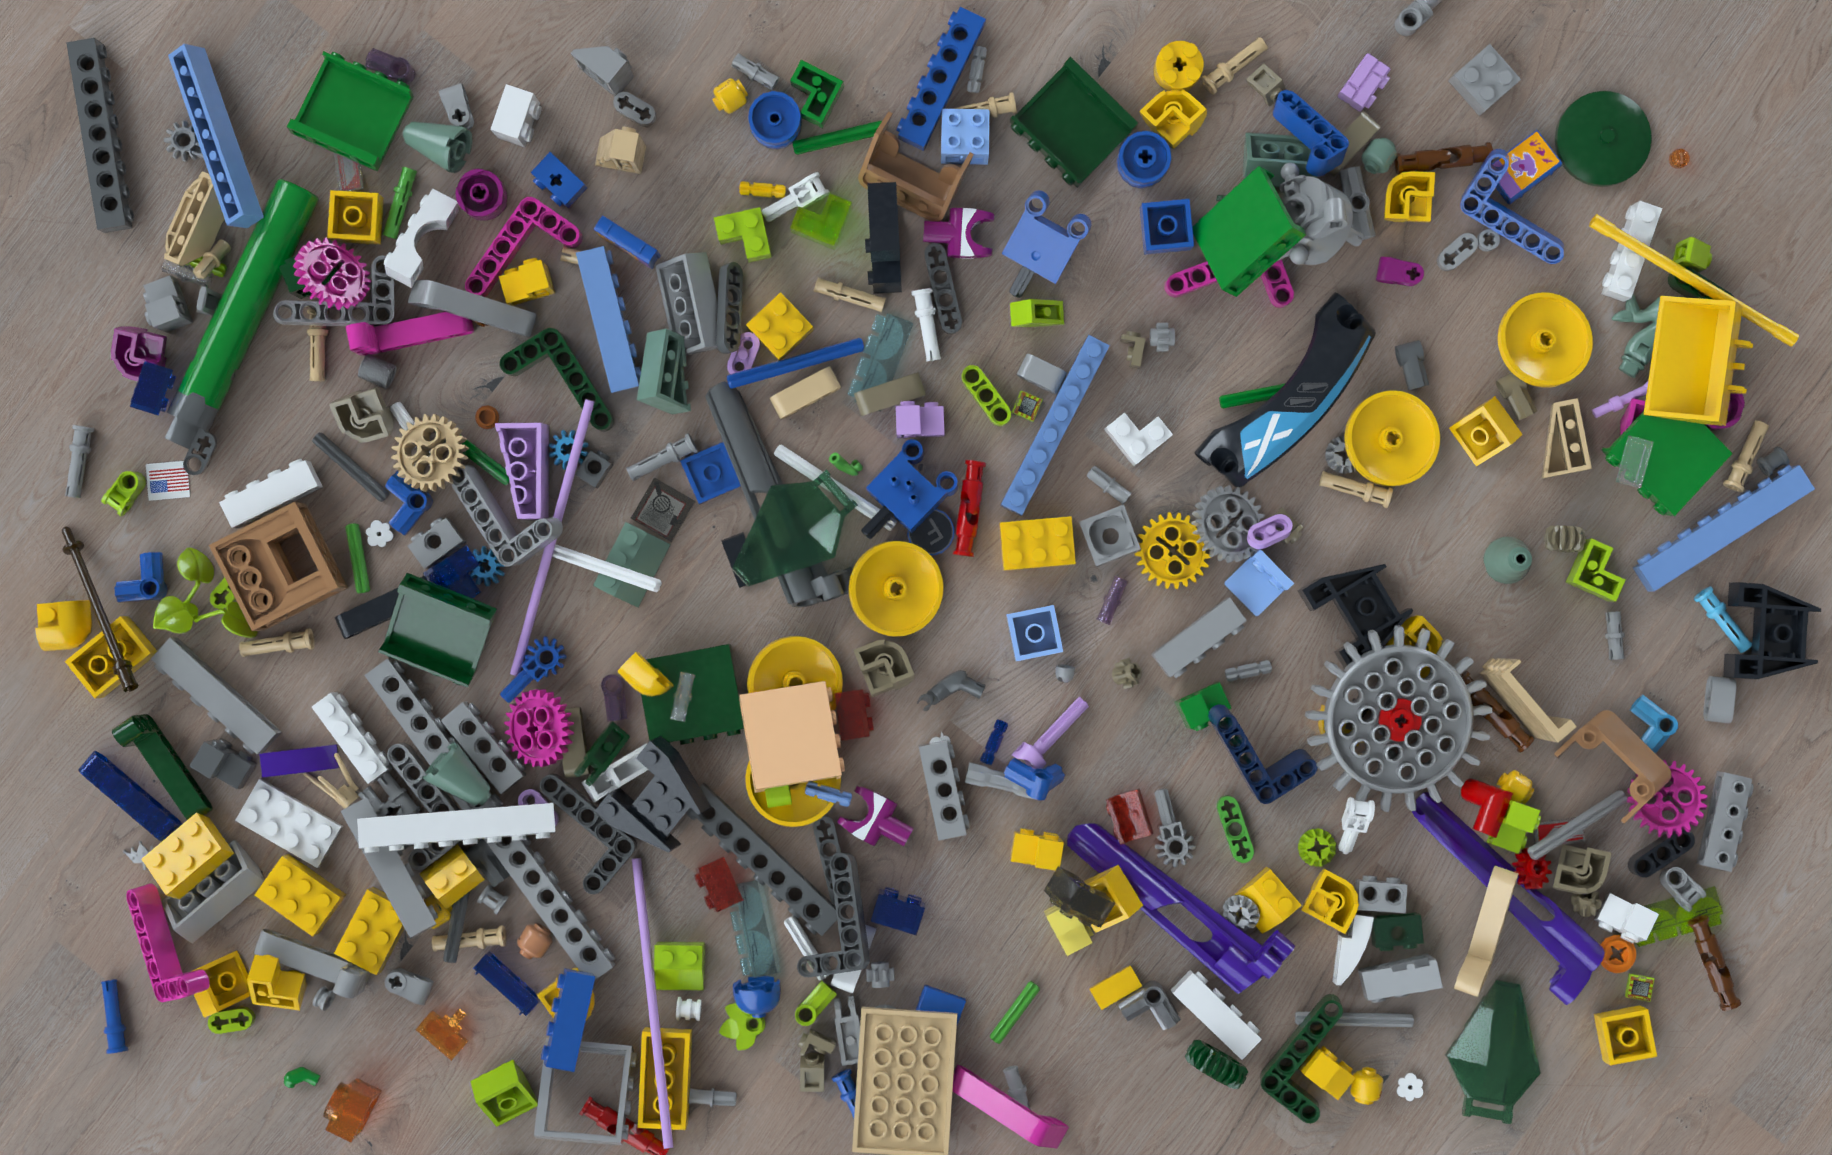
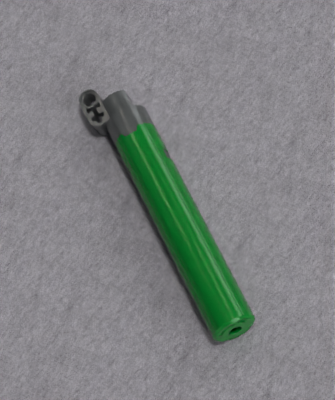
M283 179L276 181L262 210L264 218L256 223L196 349L197 354L190 362L167 410V413L175 417L165 438L189 449L183 462V468L190 475L203 473L217 447V439L209 431L233 383L236 369L239 370L283 277L279 266L284 265V261L293 256L319 201L318 196ZM209 437L208 442L211 443V447H205L202 452L207 454V457L205 458L201 454L193 453L194 449L200 451L202 443L199 440ZM193 457L201 461L202 465L198 471H193L189 467V461Z

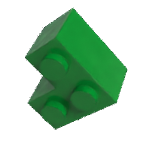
M800 60L790 82L792 87L809 95L800 112L801 118L823 129L844 89V81Z
M1220 682L1213 683L1174 701L1186 728L1196 731L1209 726L1208 714L1213 706L1222 704L1229 710L1232 709Z

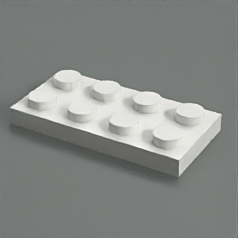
M263 779L258 780L235 820L316 868L321 866L343 828L341 824Z

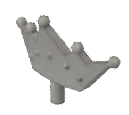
M139 841L137 851L132 847L131 853L126 852V850H123V853L134 863H143V870H147L148 868L142 861V858L153 850L154 846L152 845L151 849L148 850L142 844V841Z

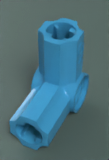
M1643 694L1636 699L1629 710L1649 725V728L1640 739L1655 754L1670 735H1673L1678 729V722L1675 717L1666 713ZM1664 718H1668L1670 721V727L1666 731H1662L1659 726L1660 721Z

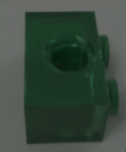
M1413 912L1372 916L1374 917L1371 929L1372 945L1379 948V951L1394 950L1393 946H1403V949L1417 948V944H1424L1421 914ZM1400 926L1402 928L1401 936L1393 938L1391 935L1393 928Z

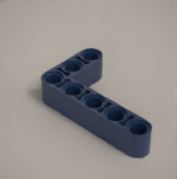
M1222 704L1215 705L1210 709L1208 717L1248 788L1260 803L1269 804L1316 774L1318 769L1317 763L1304 749L1293 751L1265 769L1243 729L1229 709Z

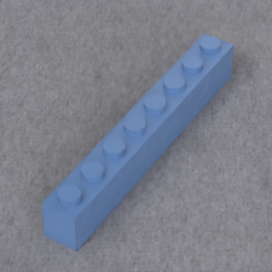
M183 44L168 56L227 226L249 228L264 218L206 50L202 47Z
M1090 335L1087 336L1000 506L1019 516L1023 515L1110 345Z
M1788 464L1777 471L1778 475L1773 479L1768 477L1757 484L1759 488L1752 492L1747 490L1737 496V502L1732 505L1729 502L1717 509L1718 514L1713 517L1708 515L1697 522L1699 526L1693 530L1690 528L1683 530L1677 534V540L1672 543L1667 541L1657 547L1658 552L1652 556L1648 553L1637 560L1639 564L1634 566L1633 569L1648 592L1656 591L1815 490L1801 466L1791 467Z

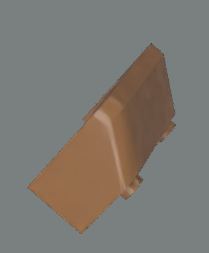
M888 111L874 134L858 175L859 183L868 190L867 183L896 182L897 205L929 221H941L964 179L974 154L969 152L961 168L954 164H947L938 173L898 153L900 148L899 139L894 134L886 131L893 114Z
M1604 710L1579 729L1554 753V756L1558 759L1575 742L1584 749H1594L1604 741L1638 775L1629 788L1630 795L1638 804L1620 820L1624 824L1670 781L1671 770L1615 713Z

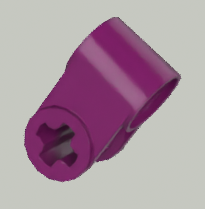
M1380 257L1376 275L1377 282L1414 286L1424 277V270L1417 263L1402 261L1392 257ZM1411 269H1413V273L1417 275V277H1415L1412 280H1410L1409 275H1406V273H1408Z

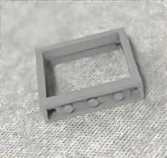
M546 1038V1043H545V1045H548L549 1039H547V1038ZM582 1041L580 1044L579 1052L625 1056L615 1136L547 1130L555 1069L546 1067L543 1060L534 1136L539 1139L623 1146V1139L627 1140L629 1125H625L626 1115L631 1114L632 1101H628L629 1091L634 1089V1077L631 1076V1069L636 1067L637 1053H633V1047Z

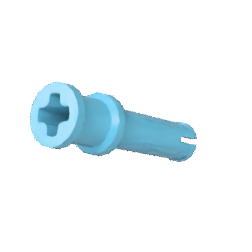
M1711 586L1703 589L1694 597V601L1699 602L1707 612L1706 616L1717 622L1740 653L1747 651L1752 646V642L1748 640L1739 626L1726 612V604L1720 602L1715 596ZM1726 623L1729 624V626L1733 629V631L1737 634L1738 637H1736L1733 634V632L1729 629Z

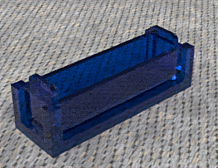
M490 951L473 967L476 971L475 975L480 973L521 1011L519 1015L523 1013L527 1016L540 1002L536 995L537 993Z

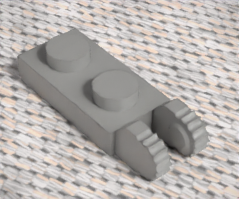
M848 996V1006L851 1015L842 1016L841 1001L839 998L834 999L835 1024L842 1066L858 1064L860 1020L859 1014L856 1012L854 996Z

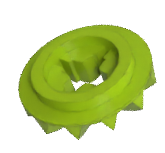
M1311 829L1301 836L1298 843V852L1301 859L1308 865L1322 867L1330 863L1336 854V842L1327 831ZM1315 838L1320 845H1327V847L1320 850V857L1315 851L1307 850L1315 846Z

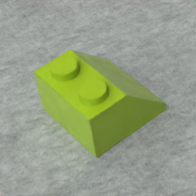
M657 942L654 945L656 990H704L705 942Z
M514 1060L504 1063L470 1081L476 1104L496 1127L538 1106V1100L527 1078Z

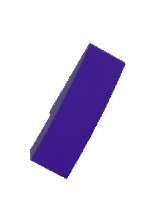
M337 744L261 753L259 755L262 778L340 768L334 757V754L338 753Z

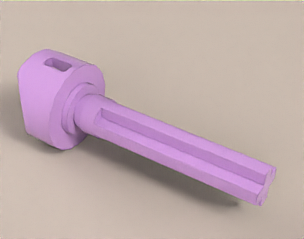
M1078 697L1033 746L1023 742L1011 756L1023 759L1025 764L1034 769H1043L1047 763L1042 755L1089 707L1088 704L1081 697Z

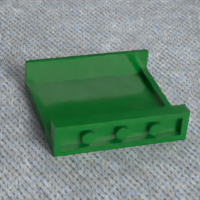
M323 51L324 61L295 120L290 118L287 128L291 134L378 172L414 96L411 89H409L410 86L399 80L396 83L388 80V76L379 71L372 73L366 70L367 68L361 63L354 61L352 64L347 62L342 55L336 52L329 54Z
M1260 166L1253 170L1192 226L1193 235L1219 286L1223 291L1235 297L1242 293L1306 236L1304 229L1292 221L1273 186L1271 179L1274 177V174Z
M1644 411L1610 448L1603 447L1601 449L1606 455L1605 460L1612 466H1617L1622 471L1621 476L1629 483H1634L1638 487L1637 492L1645 499H1650L1655 504L1653 508L1663 516H1675L1733 454L1704 424L1644 415Z

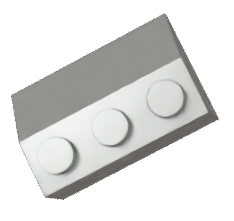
M608 46L574 49L571 52L578 67L614 97L622 92L634 77L631 71L632 66L626 59L627 56L618 48L612 50Z

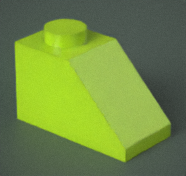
M1688 237L1676 243L1673 261L1681 266L1690 267L1697 272L1704 271L1710 266L1712 261L1711 246L1694 237Z
M1028 299L1010 303L1011 326L1064 325L1063 301Z

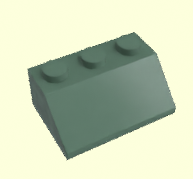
M1245 133L1243 180L1260 166L1274 174L1271 182L1273 186L1279 187L1280 184L1285 182L1280 173L1281 168L1289 162L1295 163L1298 166L1299 175L1317 178V176L1309 174L1306 170L1311 150L1296 136Z
M625 522L606 562L654 578L671 544ZM599 573L593 584L598 589L638 608L647 592V589Z

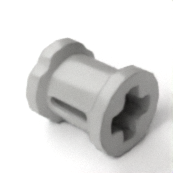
M488 884L477 902L484 903L493 909L497 915L509 897L501 895L492 889V885ZM491 896L492 898H494V899L497 900L498 902L496 903V902H494L493 900H491V899L488 898V897Z

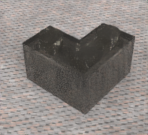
M1059 866L1044 889V892L1050 897L1049 901L1061 908L1060 913L1070 919L1075 916L1081 923L1089 927L1093 924L1101 928L1115 905V902L1106 893L1087 885L1077 874Z

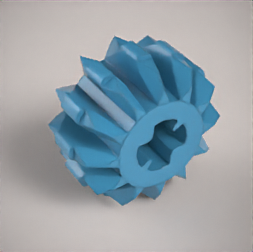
M562 430V439L554 435L553 438L558 443L556 445L553 443L549 444L550 448L556 450L549 453V457H557L554 461L556 466L563 461L562 469L564 470L567 468L570 454H564L566 452L564 447L566 445L570 447L573 445L576 435L575 430H571L569 437L567 432ZM584 442L582 449L589 447V444ZM581 450L580 457L581 455L587 457L589 453ZM579 457L578 463L582 465L584 460Z
M482 546L481 553L474 549L473 554L476 558L468 556L467 560L472 562V566L465 567L466 570H473L468 576L469 579L477 577V585H481L484 580V584L487 587L491 585V579L494 583H499V578L496 575L505 576V572L499 569L506 566L499 563L492 549H490L489 553L486 546ZM488 560V565L491 566L490 571L485 570L484 573V568L481 564L482 562L487 563Z

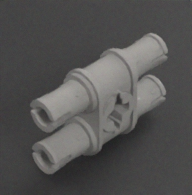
M387 772L377 780L389 795L388 802L382 803L371 786L358 794L361 799L367 797L369 802L375 801L380 811L377 817L389 816L393 808L400 806L401 808L397 815L420 814L419 811H421L420 807L416 806L407 794V789L401 788L390 772Z

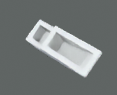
M647 743L609 765L606 771L601 773L591 786L585 784L586 780L581 782L593 803L648 770L636 759Z
M1356 913L1349 926L1348 936L1338 935L1332 980L1334 984L1341 986L1360 961L1371 934L1374 919L1371 915Z

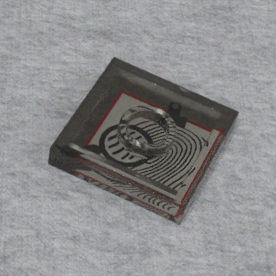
M654 477L631 519L673 542L696 501Z

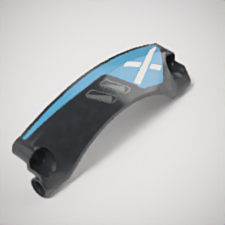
M1334 292L1315 314L1314 331L1307 352L1298 368L1284 386L1252 413L1231 424L1213 430L1196 449L1194 454L1206 465H1212L1234 487L1244 486L1248 481L1258 476L1288 453L1325 417L1357 372L1375 337V329L1362 314L1358 313L1352 304L1340 294Z

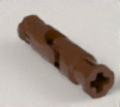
M1486 142L1485 145L1473 147L1471 145L1441 148L1439 150L1415 151L1414 154L1408 155L1397 153L1394 161L1397 175L1402 172L1415 170L1417 172H1426L1436 168L1447 169L1472 166L1473 163L1484 162L1489 153L1493 151L1490 142ZM1451 153L1457 157L1458 161L1450 163Z
M1468 671L1460 675L1466 685L1474 681L1469 676L1470 673ZM1485 688L1470 694L1472 706L1484 705V703L1490 705L1492 713L1482 716L1505 739L1508 738L1517 747L1519 753L1526 750L1533 743L1535 738L1529 736L1520 727L1521 724Z
M1700 915L1690 919L1687 923L1695 934V944L1703 965L1707 970L1713 991L1718 994L1721 1002L1719 1005L1722 1011L1735 1009L1742 1003L1734 992V982L1725 964L1716 935L1711 932L1708 924L1710 921L1707 915Z

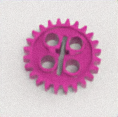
M318 238L314 242L308 241L299 250L295 257L296 262L293 265L297 269L294 276L301 277L297 283L306 286L303 292L310 291L312 293L310 299L317 297L319 298V304L321 305L325 301L328 308L335 304L338 310L342 306L346 309H349L351 305L355 307L359 301L361 302L370 289L368 285L371 283V280L367 278L370 272L364 270L367 266L366 263L359 262L361 256L353 255V248L348 251L346 250L345 243L340 247L336 239L330 244L327 238H324L322 242ZM342 262L343 265L326 285H322V282L335 266Z
M546 689L529 690V692H523L522 696L515 697L516 703L509 705L513 711L506 712L510 721L504 722L505 725L509 726V730L505 731V734L511 736L507 744H514L511 751H518L517 759L524 758V764L532 763V767L556 764V760L563 759L562 753L569 752L565 745L573 743L568 738L569 735L574 734L573 731L569 730V726H572L574 722L567 719L571 716V712L565 713L564 711L567 704L560 705L561 697L554 698V692L547 693Z
M1673 761L1672 765L1668 766L1671 770L1670 781L1672 785L1670 787H1663L1654 795L1656 802L1654 804L1646 803L1633 817L1634 821L1642 820L1640 828L1646 825L1649 826V834L1654 829L1658 830V837L1662 835L1663 831L1667 833L1668 838H1671L1673 831L1678 836H1681L1682 828L1689 833L1691 831L1689 824L1697 826L1699 822L1696 818L1702 819L1704 816L1699 810H1706L1707 805L1701 801L1707 800L1708 795L1700 794L1706 787L1697 785L1701 777L1693 779L1694 770H1690L1688 773L1685 772V764L1680 768H1676V761ZM1687 794L1691 801L1683 803L1679 800L1678 795ZM1668 795L1672 797L1671 801L1664 802L1662 800L1663 797ZM1632 796L1627 798L1628 803L1634 804L1629 807L1630 812L1638 803ZM1677 807H1678L1679 809H1682V810L1684 811V813H1680V812L1678 811ZM1666 810L1671 811L1675 818L1673 820H1666L1662 816V812Z

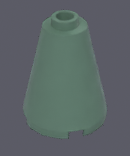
M413 121L406 125L403 130V138L407 145L451 173H457L464 167L467 161H464L463 158L466 153L470 154L472 148V133L463 126Z
M1501 537L1491 542L1486 548L1483 561L1486 572L1492 579L1503 584H1512L1522 580L1527 575L1531 567L1532 556L1528 547L1521 540L1514 537Z
M452 742L447 746L449 752L447 754L440 753L425 773L427 775L423 776V779L473 806L477 804L482 806L491 796L489 793L490 786L456 742Z

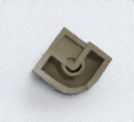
M378 387L350 393L329 404L343 434L346 433L352 439L358 440L359 443L387 437L393 431V414L390 411V406L386 407Z
M884 639L853 650L872 697L895 689V691L901 689L915 679L905 651L894 642L885 641Z
M1563 844L1553 889L1574 894H1589L1596 891L1603 885L1606 879L1612 853L1589 847L1586 850Z

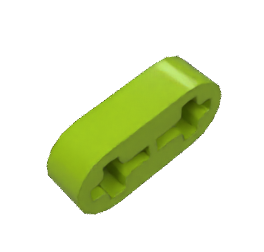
M225 577L210 594V603L217 609H226L230 602L236 600ZM228 590L229 593L225 596L227 602L218 604V597L216 595L224 594Z
M248 1007L222 1010L209 1017L208 1027L215 1034L245 1030L254 1024L255 1014ZM242 1012L244 1016L249 1017L245 1025H243V1021H234V1018L241 1016ZM220 1016L221 1020L228 1019L229 1023H225L220 1028L219 1025H215L214 1021Z

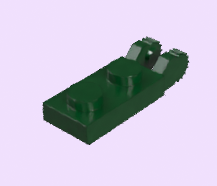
M613 721L609 722L584 756V760L579 764L574 774L579 777L586 771L589 765L594 767L595 770L587 777L585 784L591 786L601 773L606 771L630 736Z

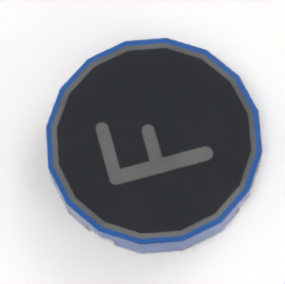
M935 509L913 533L908 530L907 536L910 543L921 547L930 555H937L944 552L951 545L954 538V526L952 520L945 512Z

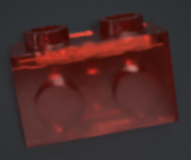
M864 689L835 693L841 741L870 737V731H874L872 717L867 716L866 708L871 707L869 693L864 694Z
M1140 788L1113 795L1106 799V811L1112 818L1114 824L1113 833L1115 838L1119 840L1120 845L1154 834Z
M724 857L695 868L697 874L694 875V878L699 888L703 887L707 894L704 896V900L709 910L713 908L714 912H719L743 901Z

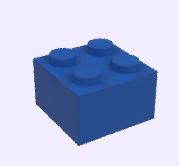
M1190 199L1141 204L1140 219L1144 255L1192 250L1194 240Z

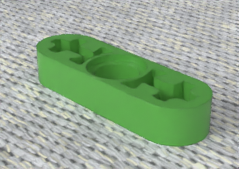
M1222 796L1216 803V809L1231 854L1240 863L1249 862L1253 858L1254 849L1239 804L1231 796ZM1225 800L1234 804L1231 807V813L1233 816L1238 814V818H1231L1225 822L1224 818L1229 817L1228 812L1221 809L1224 806ZM1233 822L1239 823L1242 827L1241 833L1237 836H1232L1228 831L1229 825ZM1245 836L1246 840L1241 841L1242 846L1249 849L1246 852L1245 858L1236 854L1240 848L1237 842L1232 844V840H1240Z

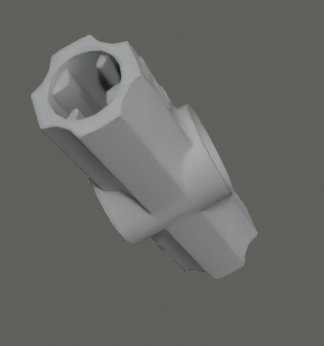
M1360 166L1339 171L1343 193L1348 197L1351 206L1352 199H1359L1363 205L1362 209H1355L1352 206L1353 219L1351 228L1363 233V239L1358 237L1360 240L1375 237L1369 209L1370 199L1365 192Z

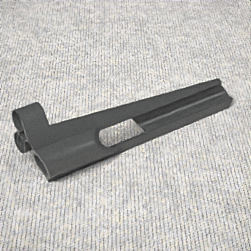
M725 381L711 387L705 398L788 604L796 608L807 607L848 594L849 580L853 569L849 567L844 570L839 569L829 575L827 574L762 442L740 391L737 388L731 389ZM755 493H767L774 497L790 536L789 545L785 549L776 547Z

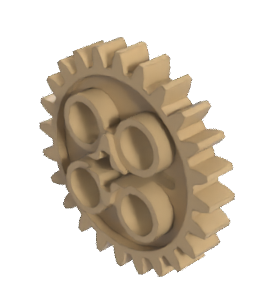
M424 414L423 421L415 417L414 425L406 422L408 430L400 429L403 435L402 438H394L399 442V445L392 446V449L397 451L396 455L391 456L392 459L398 461L393 466V468L400 470L397 475L405 478L404 483L412 484L411 487L415 489L420 487V490L427 492L428 488L436 492L437 485L445 489V481L453 484L452 476H461L457 471L458 468L465 469V466L461 464V460L468 459L467 456L463 455V452L468 450L469 447L462 445L467 439L464 436H459L462 430L458 427L455 428L456 423L448 422L446 417L442 416L440 418L436 414H433L432 418ZM436 431L435 439L430 441V435ZM417 446L416 454L411 456L412 449ZM446 450H449V455H448V457L443 460V459H442L443 453H444ZM430 464V471L424 474L425 467Z

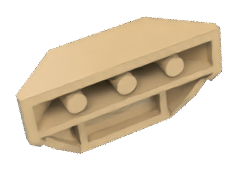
M202 171L199 178L187 188L166 234V253L164 254V259L180 266L210 251L225 219L208 173Z

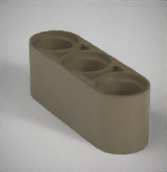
M1365 111L1342 133L1348 139L1349 146L1341 165L1329 172L1333 177L1381 128Z
M919 372L854 393L861 416L926 395Z
M581 707L564 710L565 713L571 712V716L567 719L574 722L572 726H569V730L573 731L574 734L568 736L573 743L565 745L569 752L562 753L563 769L566 778L577 777L574 772L588 752ZM590 765L581 776L590 775Z

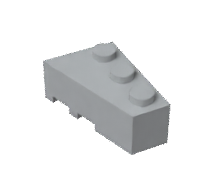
M1429 954L1358 969L1364 997L1368 1001L1371 1000L1372 1003L1385 1001L1387 997H1404L1410 993L1443 988L1437 960Z

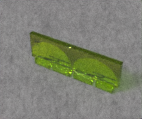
M1715 886L1703 889L1707 894L1706 897H1701L1693 904L1690 912L1683 909L1674 897L1644 905V907L1659 915L1647 940L1636 942L1637 946L1641 947L1655 943L1653 933H1656L1658 941L1677 937L1676 927H1679L1681 935L1692 933L1693 929L1689 927L1687 922L1700 915H1707L1710 921L1708 924L1710 927L1721 925L1720 915L1723 914Z

